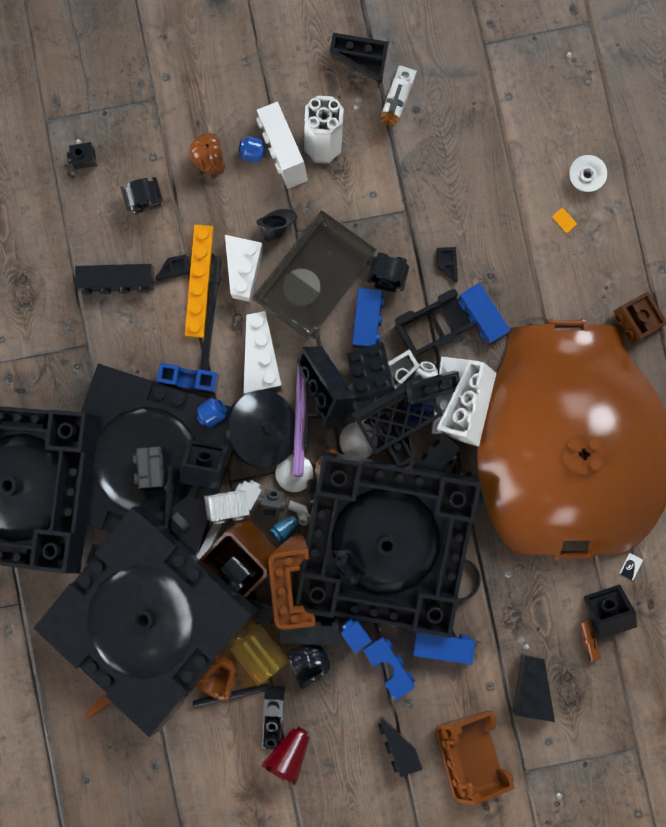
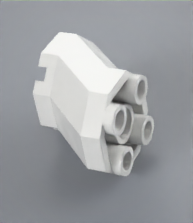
M317 96L311 99L305 106L304 152L311 157L314 163L330 164L342 151L344 108L332 96Z

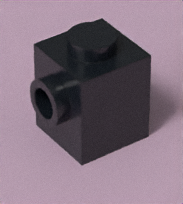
M91 142L69 145L67 159L68 163L72 164L75 169L97 166L95 148Z

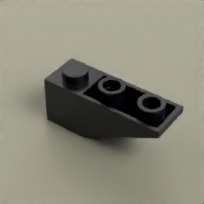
M266 685L263 704L262 749H275L282 741L285 687Z
M383 716L380 717L381 723H378L381 735H386L387 742H384L388 754L392 753L394 761H391L394 772H399L400 777L422 770L423 768L415 747Z

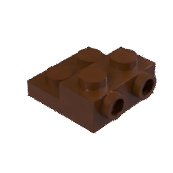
M648 291L613 311L615 321L622 325L625 330L624 335L626 339L632 341L633 344L666 325V319Z

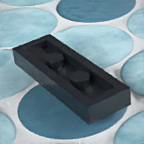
M454 370L407 383L408 403L415 404L453 393L460 381L459 371Z

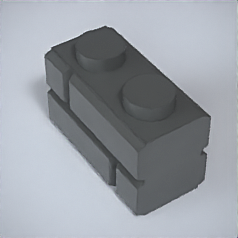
M162 448L136 449V453L133 454L134 465H137L138 473L134 475L135 485H139L140 489L164 487Z

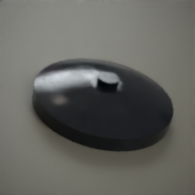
M256 390L242 395L233 403L226 419V436L230 448L241 461L258 468L272 467L283 462L294 449L295 413L283 397L272 391Z

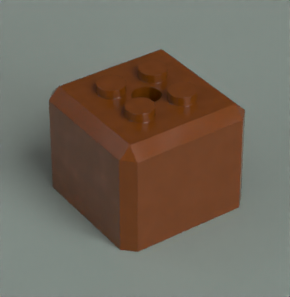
M242 519L227 530L199 560L215 574L218 573L220 575L222 573L220 569L236 553L240 556L242 554L240 550L243 548L259 565L257 567L259 572L251 579L247 577L243 581L245 585L238 591L247 598L269 576L268 557L276 548L249 520Z

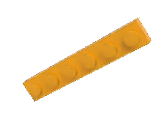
M194 225L185 337L204 338L213 226Z

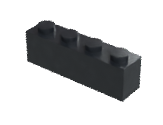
M152 264L75 266V289L83 295H91L93 292L111 294V291H119L121 294H129L130 291L149 293V290H154V267Z

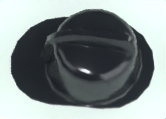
M279 209L257 219L256 223L261 228L264 240L268 242L284 237L287 227L297 220V214L289 209Z

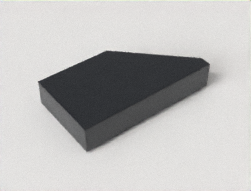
M456 247L437 248L438 268L453 282H458Z
M187 255L167 258L163 264L164 266L155 278L156 281L190 274Z

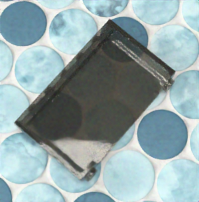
M321 210L253 296V300L306 339H315L321 331L319 327L366 266H371L372 259L376 257L374 255L377 249Z

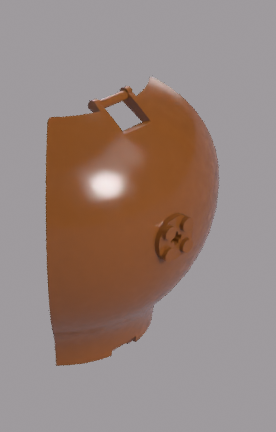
M552 318L547 319V324L510 328L507 351L495 377L477 456L479 481L482 483V496L492 524L504 543L518 555H553V560L559 561V559L570 558L593 560L594 554H625L651 532L666 506V412L657 392L631 360L623 341L622 327L587 324L586 318H581V320H553ZM555 328H580V330H555ZM582 451L586 454L584 460L578 455ZM563 541H590L586 551H561Z

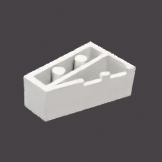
M225 235L231 296L233 299L251 302L263 245L261 242Z

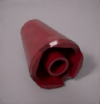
M300 727L297 729L292 728L263 761L261 767L266 768L265 770L284 781L287 780L290 782L289 784L295 786L310 739L307 736L308 732Z

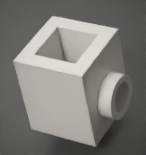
M252 480L249 483L246 481L243 484L239 483L235 490L247 492L248 508L251 511L263 491L259 489L260 484Z

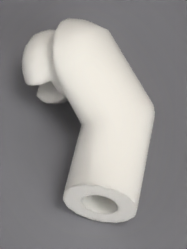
M290 501L288 510L297 513L300 525H308L311 517L308 508L305 505Z

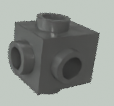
M265 489L264 495L259 496L258 507H260L259 518L279 521L280 513L284 512L286 507V501L283 500L284 492Z

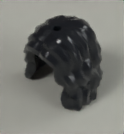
M302 645L298 649H292L287 653L288 660L296 674V680L301 689H305L311 683L318 681L330 670V661L320 645Z

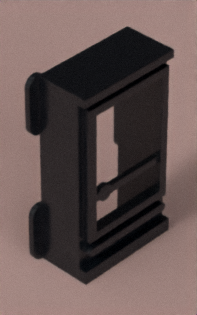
M455 289L439 295L437 302L415 313L408 311L395 319V327L407 350L410 349L414 358L434 347L445 345L452 341L455 336L473 328V321L470 323L458 303V293ZM442 308L454 330L447 335H444L436 320V315L433 314V311ZM430 313V318L435 322L442 337L416 350L404 326Z

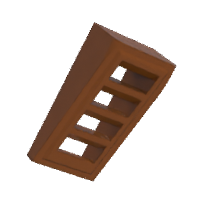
M106 692L85 713V716L88 718L92 717L112 704L105 697Z

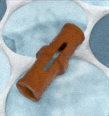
M584 620L579 622L583 636L582 642L585 644L589 661L601 659L597 645L598 638L593 631L592 621Z

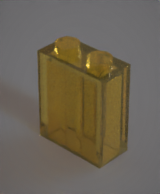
M255 623L247 629L248 634L242 638L240 635L232 642L233 646L230 650L257 686H260L288 664L289 660L263 624L258 626Z

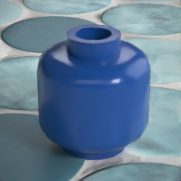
M247 136L239 143L238 155H241V159L244 161L258 163L261 157L265 158L267 147L264 146L262 139Z
M210 398L197 408V419L203 426L214 427L225 419L227 409L221 400Z

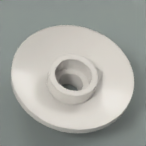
M583 155L572 163L569 171L570 180L577 189L583 192H593L604 185L607 179V168L598 157ZM584 173H588L590 178H585Z

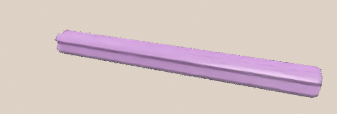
M298 365L293 476L302 477L304 474L307 382L304 381Z

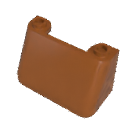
M303 535L288 538L268 557L274 621L276 626L282 630L315 626L314 613L306 612L303 605L294 606L296 592L293 593L291 571L300 570L301 562L304 559H309L308 548Z
M493 711L480 712L436 726V736L454 798L459 803L477 805L514 789L511 773L505 769H500L490 731L496 727V717Z

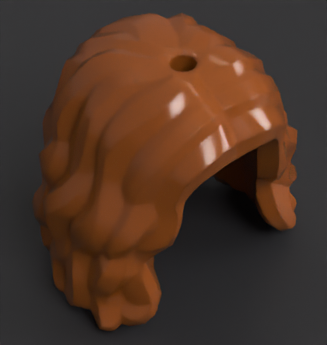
M209 132L196 137L189 150L192 162L202 172L210 174L223 173L226 165L223 163L220 138L216 134Z
M220 656L196 687L213 698H218L220 701H229V696L232 694L231 689L235 684V665L226 657Z

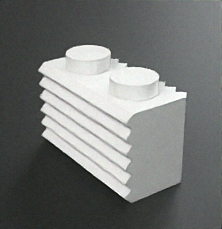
M244 490L204 496L207 520L213 521L214 524L224 523L225 519L228 518L242 520L245 515H249L247 492Z

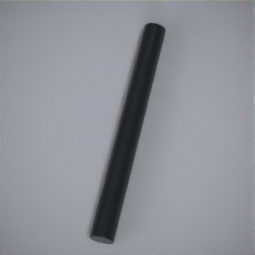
M269 683L231 691L232 694L229 696V700L265 692L266 685H269ZM212 696L192 701L194 708L223 702Z

